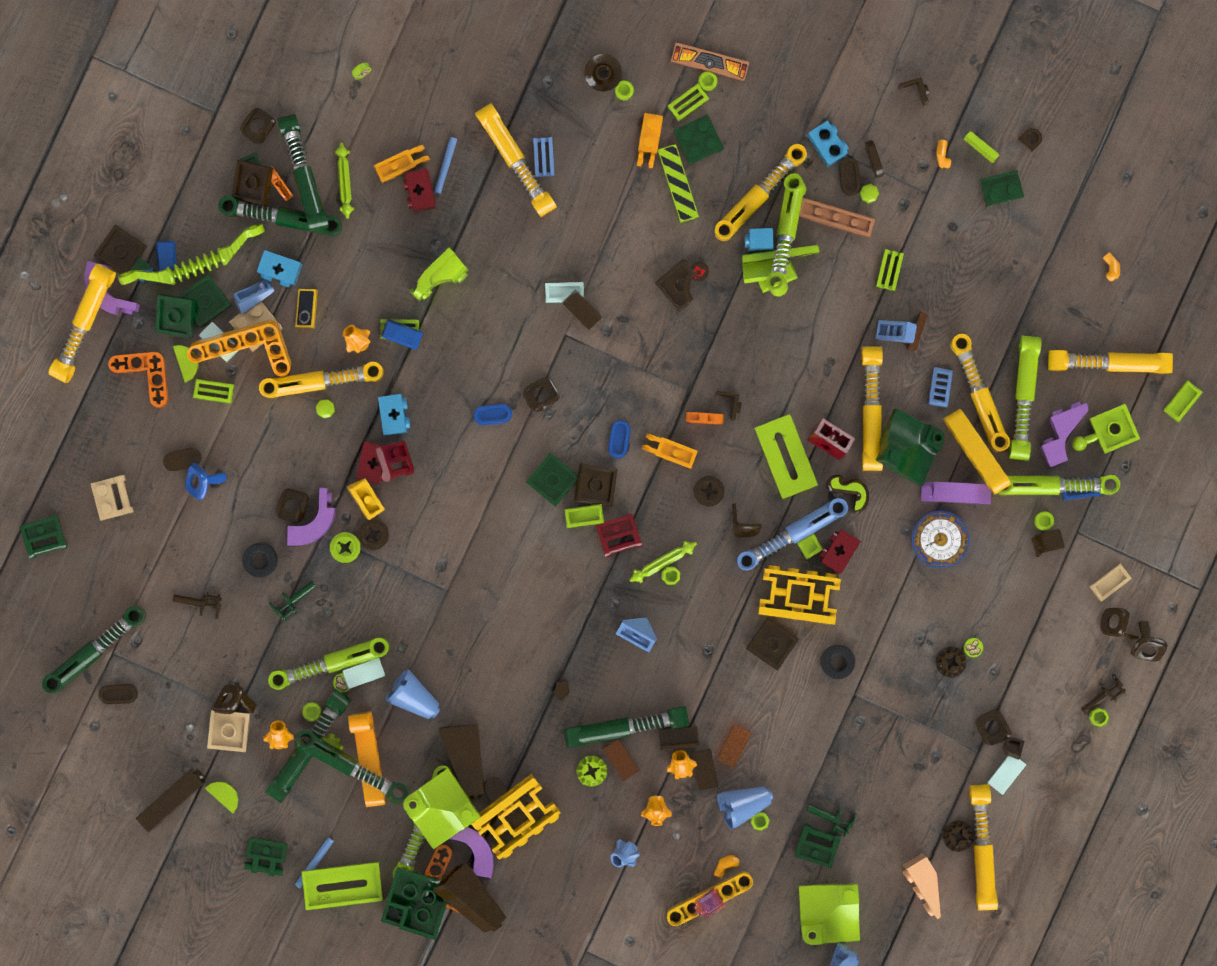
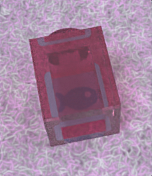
M714 888L694 901L696 904L694 907L699 917L704 916L705 919L725 907V904Z

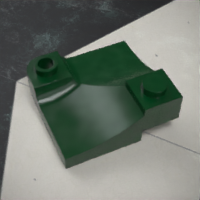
M893 409L879 443L882 446L876 461L887 466L888 470L918 486H923L934 457L941 451L945 435L942 430L935 426L925 424L898 409Z
M398 866L381 922L436 940L447 902L436 894L433 888L442 879Z

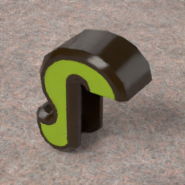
M837 474L829 477L826 482L829 492L855 495L853 514H859L866 509L869 502V489L864 482L858 479H851L843 483L842 479L844 477Z

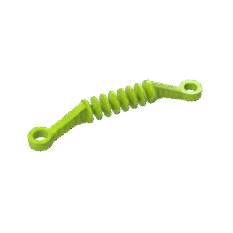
M262 223L249 226L230 245L217 248V255L211 250L209 258L203 253V260L196 256L195 263L188 259L189 265L182 261L181 268L174 264V271L169 266L158 272L131 270L119 275L118 280L121 285L131 283L138 278L174 285L175 278H178L180 282L183 281L182 275L190 279V272L196 277L198 269L204 274V267L211 271L212 264L216 268H219L218 262H221L224 266L227 265L247 238L260 235L265 232Z

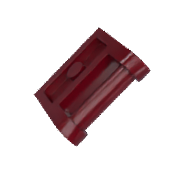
M405 440L375 449L383 470L382 479L384 481H392L395 477L408 476L414 473V467ZM402 462V468L392 469V464Z
M633 514L596 525L606 558L623 550L642 547ZM633 534V540L608 547L607 541Z

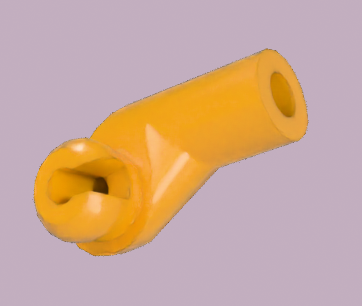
M946 140L938 141L936 151L938 165L942 169L943 167L948 169L951 165V159L945 158Z
M1109 252L1103 257L1109 265V272L1106 274V277L1109 281H1114L1120 276V263Z
M734 855L722 857L713 875L722 878L727 868L739 865V858Z

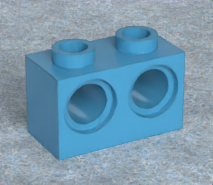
M828 121L813 129L807 135L827 168L847 156V150L849 149L843 139L840 141L837 136L838 130L833 123L830 124ZM819 132H828L829 138L826 140L821 139ZM831 147L838 148L839 155H831L829 149Z

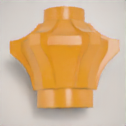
M354 325L347 326L343 331V336L346 340V350L348 352L356 351L357 353L365 351L370 343L368 336L371 332L368 329H359Z
M274 721L270 724L269 732L263 736V740L270 744V749L275 748L279 750L287 748L289 741L294 740V735L288 731L284 722Z
M677 750L672 754L667 772H672L675 775V779L691 777L693 775L692 770L697 766V763L691 760L685 751Z
M651 796L649 797L647 807L641 812V816L651 821V825L660 826L662 821L672 816V812L666 807L664 797Z

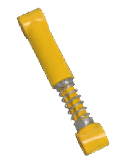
M492 103L475 112L481 125L486 129L509 168L512 167L515 173H518V178H521L520 182H523V186H526V191H529V196L532 199L531 203L538 215L542 217L557 208L549 193L539 187L540 184L538 185L534 175L532 176V171H529V167L525 165L524 154L512 138Z
M800 144L792 145L781 162H779V166H775L776 169L772 170V173H768V177H765L764 181H761L758 185L755 184L726 216L717 223L714 233L718 240L728 241L740 227L769 198L768 195L771 189L774 190L773 187L777 186V183L781 182L780 180L785 178L784 176L788 175L789 171H792L804 162L807 155L804 146ZM797 150L801 153L802 157L794 159L791 153ZM744 210V213L732 224L731 221ZM726 226L730 232L728 235H722L719 232V228Z
M98 263L92 269L89 276L90 282L72 321L74 329H71L72 334H69L70 338L67 339L68 343H65L66 348H63L64 352L51 364L49 369L50 376L64 383H68L75 372L73 362L75 361L76 353H78V348H80L79 344L82 343L84 334L91 329L107 289L115 279L116 272Z
M958 334L951 340L950 347L958 356L959 361H961L960 364H963L964 373L967 374L966 378H968V383H970V388H972L970 395L987 436L989 447L994 452L1004 451L1009 447L1010 439L1004 430L988 387L984 386L985 384H982L983 379H980L981 374H978L979 370L976 369L977 365H975V360L972 358L971 339L966 334ZM958 339L964 340V349H959L956 346ZM996 437H1001L1004 441L1001 448L995 445Z
M862 346V365L865 366L866 400L865 405H863V471H882L883 464L876 461L882 446L879 444L882 438V406L879 405L880 402L878 401L880 399L878 397V384L880 383L878 382V378H880L878 373L883 360L882 346Z
M1065 350L1048 351V370L1066 371L1068 368L1073 369L1074 367L1076 369L1077 367H1081V369L1083 367H1086V369L1088 367L1092 369L1093 367L1097 369L1102 367V369L1111 372L1169 374L1173 373V354L1108 352L1107 355L1104 354L1103 356L1101 354L1099 356L1096 354L1093 356L1089 354L1087 356L1086 354H1070Z
M369 362L362 367H357V369L352 368V370H349L347 368L346 371L342 369L339 372L337 370V372L324 373L321 370L284 377L266 378L261 381L259 391L267 398H275L323 390L330 385L333 386V384L338 385V383L343 384V382L348 384L349 381L352 383L354 381L377 382L383 378L384 369L377 362ZM371 367L379 369L377 376L371 377L369 375ZM272 383L274 391L268 394L265 391V387L267 384ZM298 383V385L280 388L281 385Z
M970 785L969 798L970 804L974 807V815H976V818H974L976 823L974 825H976L975 830L977 831V834H975L977 836L976 844L974 845L977 890L976 907L977 911L997 910L998 900L995 890L993 844L989 840L990 836L988 833L990 831L988 828L990 826L988 825L989 820H987V817H989L987 814L989 811L988 804L991 803L990 785Z

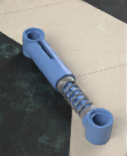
M841 498L833 499L788 525L783 533L780 532L779 536L776 535L774 539L771 538L770 541L767 540V543H762V546L740 553L737 557L738 567L746 571L751 570L764 557H768L769 554L772 555L774 551L777 552L783 546L786 547V544H796L844 516L848 511L846 501ZM835 503L842 505L843 510L841 513L833 511ZM826 512L830 514L825 518L821 519L820 521L813 523L814 519L820 517ZM745 555L750 556L752 559V563L748 567L743 566L741 563V559Z

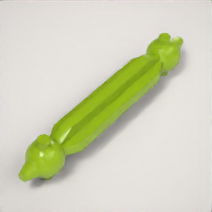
M340 143L339 148L334 151V154H337L339 157L337 161L340 200L343 204L339 207V211L345 215L346 219H349L350 213L354 211V207L350 205L349 163L346 158L350 151L344 147L343 143Z
M684 541L682 547L675 548L645 565L641 571L634 569V573L629 579L630 582L642 583L645 576H650L679 560L685 553L693 554L692 551L697 543Z

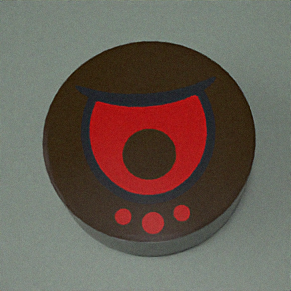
M703 262L692 264L691 267L696 272L692 279L695 281L705 280L709 274L708 266Z

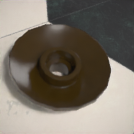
M599 54L588 61L585 66L584 75L586 82L591 88L596 91L606 92L618 86L622 77V68L618 60L613 56ZM605 71L607 73L606 77H601L600 72Z

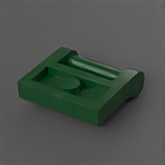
M58 515L20 526L30 559L60 548L61 550L68 548ZM57 536V542L37 548L33 547L32 543Z
M804 823L794 857L832 868L841 835L827 833ZM807 835L830 841L832 846L830 848L806 840Z

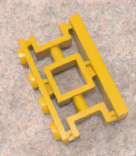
M769 565L768 569L764 568L763 580L772 581L770 599H760L758 614L835 625L837 609L827 607L830 589L840 590L841 579L837 578V574L826 573L824 577L818 576V572L807 570L806 574L799 573V569L788 568L787 571H781L779 566ZM770 573L795 576L796 580L788 579L786 589L777 588V578L769 576ZM808 578L834 582V585H826L825 594L814 593L815 583L808 582ZM792 584L810 586L808 605L789 603ZM775 595L785 596L784 606L792 607V609L789 611L767 608L765 605L774 604ZM813 600L823 602L822 611L830 612V615L803 613L804 609L812 610Z
M532 773L479 812L481 817L471 824L480 835L489 830L497 840V843L491 849L498 859L510 856L514 848L523 846L527 843L530 836L539 834L546 824L555 822L559 818L558 815L561 814L553 801L544 806L536 796V793L542 787ZM526 792H529L533 801L525 806L519 798ZM539 806L545 815L535 821L530 812ZM517 807H520L529 819L516 829H513L505 819V816ZM498 815L503 824L494 830L488 821ZM508 830L514 838L507 844H504L500 835Z

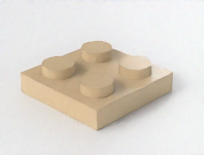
M262 301L246 313H239L229 321L234 329L272 319L278 323L280 330L283 329ZM270 326L265 328V331L269 334L275 332L274 328ZM248 332V333H247L248 338H250V339H255V338H256V334H255V333H253V332ZM264 343L249 348L252 352H255Z
M211 710L207 748L246 752L251 713L234 712L233 714H219Z

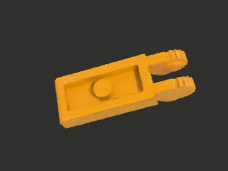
M644 113L637 166L643 164V153H650L651 157L648 165L649 168H653L655 154L657 155L663 116Z
M419 145L411 150L407 149L375 164L374 167L381 182L385 183L429 161L428 155L415 161L411 156L422 152L425 149L424 146Z
M647 433L646 438L648 440L656 441L660 444L658 449H654L649 445H642L641 449L691 469L698 452L697 450Z

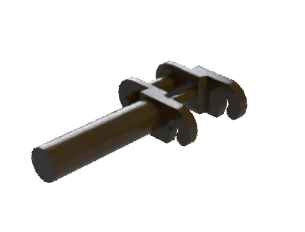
M209 592L204 595L205 601L174 594L173 602L201 607L200 616H203L205 606L215 607L217 609L215 619H219L221 610L219 602L222 601V598H220V594L212 596L209 595ZM208 599L216 600V605L207 603Z
M1112 674V677L1117 682L1116 686L1111 690H1106L1100 683L1099 686L1103 692L1081 708L1085 715L1109 696L1111 697L1110 700L1116 703V699L1121 695H1127L1125 693L1126 689H1122L1124 685L1115 674ZM1119 688L1120 692L1113 696L1111 692Z

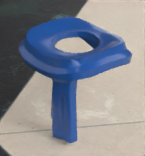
M193 463L188 469L185 488L189 494L201 500L205 498L209 484L226 482V473L207 475L203 468L197 463ZM195 474L199 479L198 488H194L192 485Z

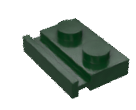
M1018 170L980 179L986 207L1024 198Z

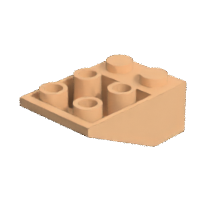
M921 853L903 864L905 870L902 872L910 883L913 882L915 884L913 890L920 900L924 899L926 902L923 906L927 913L939 919L941 914L937 873L928 858Z

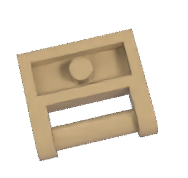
M125 475L91 483L100 521L134 512L133 507H130L124 483L126 481ZM116 483L123 509L118 510L112 484Z

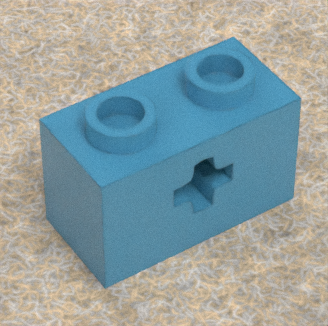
M773 228L749 229L748 234L744 236V246L748 248V253L772 251Z
M264 250L257 272L261 274L260 278L272 281V278L279 280L278 284L289 288L290 285H296L303 264ZM280 265H281V268H282L284 271H283V272H279L278 275H277V272L275 271V268H279Z
M402 394L378 397L383 435L408 433L407 428H410L409 417H405V409H408L406 398H403ZM393 410H396L397 413H400V415L397 416V420H394L393 417H390V414H393Z

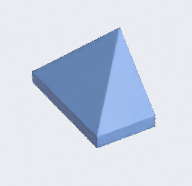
M647 617L623 620L616 632V635L648 653L657 640Z

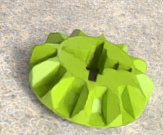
M339 533L330 543L331 555L341 563L354 561L361 551L359 540L351 533ZM351 541L349 549L352 553L345 551L339 554L342 550L339 542L347 544Z
M587 756L577 765V777L586 786H598L606 778V764L597 756ZM588 763L592 768H600L595 772L596 779L591 774L584 775L589 770Z

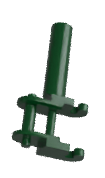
M311 581L290 598L283 592L282 595L287 603L278 610L273 606L272 602L269 605L277 615L280 614L282 616L281 620L287 621L289 615L297 613L295 611L296 607L293 608L291 605L316 588V585ZM289 606L290 610L283 614L281 611Z
M811 804L807 808V812L831 822H836L835 825H832V832L835 830L844 833V837L846 834H849L848 829H852L857 814H854L851 822L847 823L839 819L842 810L840 807L836 815ZM838 823L847 825L846 829L838 827Z

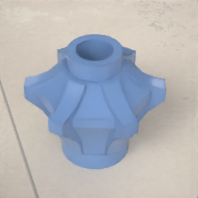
M619 839L616 841V848L610 859L614 866L620 868L625 865L635 866L637 864L636 858L640 855L635 844L631 841L623 842Z

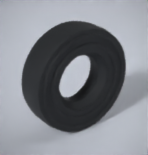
M253 544L243 554V567L253 577H266L277 566L276 552L267 544ZM257 553H263L267 557V564L262 568H257L253 564V557Z
M832 645L821 656L822 670L833 679L846 678L855 668V656L846 646ZM836 654H840L845 658V666L839 670L831 666V658Z

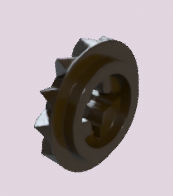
M705 476L695 484L694 496L701 505L707 507L715 506L724 497V486L718 478ZM709 483H711V489L717 492V494H711L707 500V494L701 491V489H707Z
M367 520L359 528L358 537L360 543L370 550L382 548L389 538L388 527L380 520ZM369 527L374 531L381 530L377 535L378 542L374 538L366 539L371 534Z
M946 647L936 657V667L946 677H957L966 669L967 660L965 654L958 648ZM952 657H954V661L959 666L952 665L951 668L947 670L949 663L946 662L944 658L951 659Z
M963 821L951 822L944 829L943 841L952 851L962 852L969 849L973 843L974 833L971 827ZM961 830V835L964 836L966 840L960 839L956 844V838L953 837L951 833L958 834Z

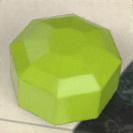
M868 184L862 187L859 194L861 200L869 204L876 201L879 192L876 186Z
M327 399L319 401L316 406L317 414L323 418L332 417L335 412L334 403Z
M666 566L662 570L661 579L667 585H675L680 580V572L674 566Z
M1101 708L1092 710L1089 715L1091 724L1098 727L1106 725L1109 719L1106 710Z
M764 812L757 813L750 820L753 828L760 831L767 828L770 821Z

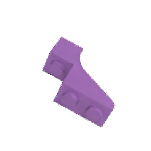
M1079 401L1069 405L1070 410L1063 412V409L1052 412V417L1048 418L1057 440H1054L1052 437L1042 441L1044 445L1039 446L1047 468L1068 460L1065 452L1066 438L1088 412L1087 403L1081 405Z

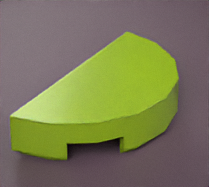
M182 345L173 346L184 382L186 383L194 378L199 363L188 359V347Z
M218 781L205 787L230 812L235 813L238 808L239 799L237 791L232 785L227 782Z

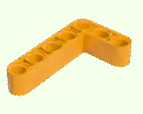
M272 319L195 341L187 351L188 359L197 363L264 343L272 369L277 376L287 375L291 368V359L280 327ZM270 326L274 328L275 332L269 334L265 331V328ZM248 332H253V333H255V334H256V338H255V339H250V338H248L247 333H248ZM231 337L236 338L238 344L233 345L228 339ZM217 343L220 349L214 350L210 344ZM274 344L279 345L281 350L276 352L272 350L271 346ZM197 348L202 354L195 355L192 349ZM283 362L287 365V368L280 369L277 364Z
M372 711L351 714L348 716L350 732L355 735L359 763L365 769L373 770L374 774L377 773L378 776H381L382 772ZM365 781L362 782L366 807L386 804L385 794L380 792L381 790H376L370 784L367 785Z

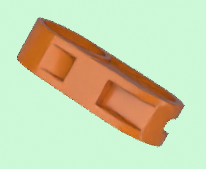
M273 168L271 182L284 200L288 201L293 197V194Z
M686 412L685 422L723 424L724 415Z

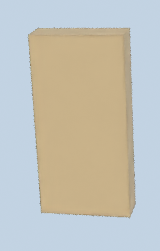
M1119 563L1089 587L1100 602H1102L1132 578L1121 563Z

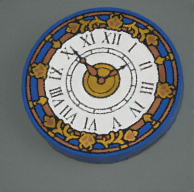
M934 511L923 516L916 523L911 538L916 556L924 564L933 568H948L960 562L967 553L970 543L969 531L965 523L957 515L947 511Z

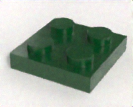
M708 114L673 130L689 166L724 150Z
M209 274L178 295V297L195 299L194 320L200 328L232 306Z
M164 294L157 295L155 333L192 338L195 299Z
M549 453L526 483L556 507L576 483L578 475Z

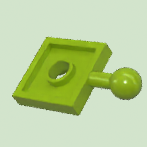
M1123 404L1089 418L1095 433L1086 437L1076 436L1073 438L1071 445L1074 450L1083 451L1087 444L1098 440L1103 454H1106L1137 441L1140 437L1126 404ZM1115 423L1119 426L1118 434L1110 432L1111 424Z

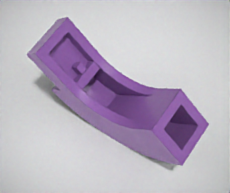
M87 261L85 268L86 289L90 282V273L97 263ZM108 289L100 306L101 309L117 316L120 309L122 313L132 315L133 311L139 312L140 307L137 303L114 298Z
M924 482L921 501L991 505V490L987 485Z
M319 488V511L311 523L305 526H288L287 545H307L319 540L328 532L336 514V508H329V504H332V492H329L328 488Z
M468 826L449 838L462 841L472 849L475 858L473 867L475 875L492 877L494 855L490 843L483 834L480 835L474 827Z

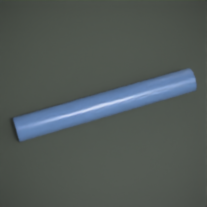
M450 137L434 188L435 193L441 194L456 146V138Z
M327 837L305 870H313L317 867L333 844V839ZM302 875L295 883L300 889L303 887Z

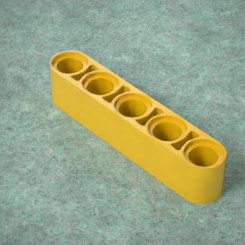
M959 408L943 418L946 426L991 492L995 495L1010 486L1011 482L963 411Z
M741 871L671 907L667 911L669 924L679 926L706 912L700 903V899L709 893L715 896L720 905L749 890L753 885L751 875L746 871ZM742 876L749 878V883L745 886L739 884V878ZM724 885L732 887L730 894L726 895L721 892ZM696 903L698 909L695 912H690L687 910L688 904ZM672 912H679L681 914L678 921L670 919Z

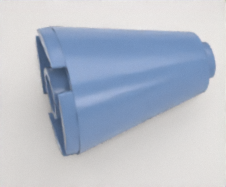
M408 669L396 679L392 685L394 686L393 692L388 691L385 701L426 719L435 718L440 711L438 701Z
M765 786L725 791L717 795L720 811L723 810L725 814L723 819L730 829L737 828L771 804L773 799L771 790L769 788L766 789Z

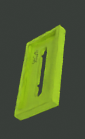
M790 414L754 428L782 499L818 486ZM778 432L783 437L798 475L796 480L791 479L775 440V434Z
M379 861L302 871L306 910L383 901ZM362 879L367 881V885L364 887L319 892L316 889L318 885Z

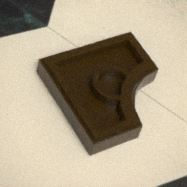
M685 258L655 282L678 312L694 300L690 292V284L696 272Z

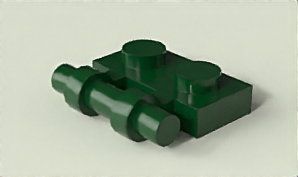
M249 837L246 857L253 858V863L245 862L244 869L251 870V873L262 872L268 873V876H282L284 869L278 868L276 865L277 862L285 863L288 843ZM260 859L270 861V866L259 864Z

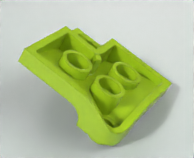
M448 248L424 271L417 281V288L415 290L412 288L409 291L419 301L422 298L425 300L432 294L431 289L439 284L450 281L454 283L457 281L459 283L468 276L466 273L468 268Z
M449 768L410 794L403 803L405 811L415 822L433 849L481 817ZM411 801L416 802V808L410 807Z
M857 883L798 886L801 933L803 940L807 944L819 945L834 942L860 941ZM815 932V937L809 938V933Z

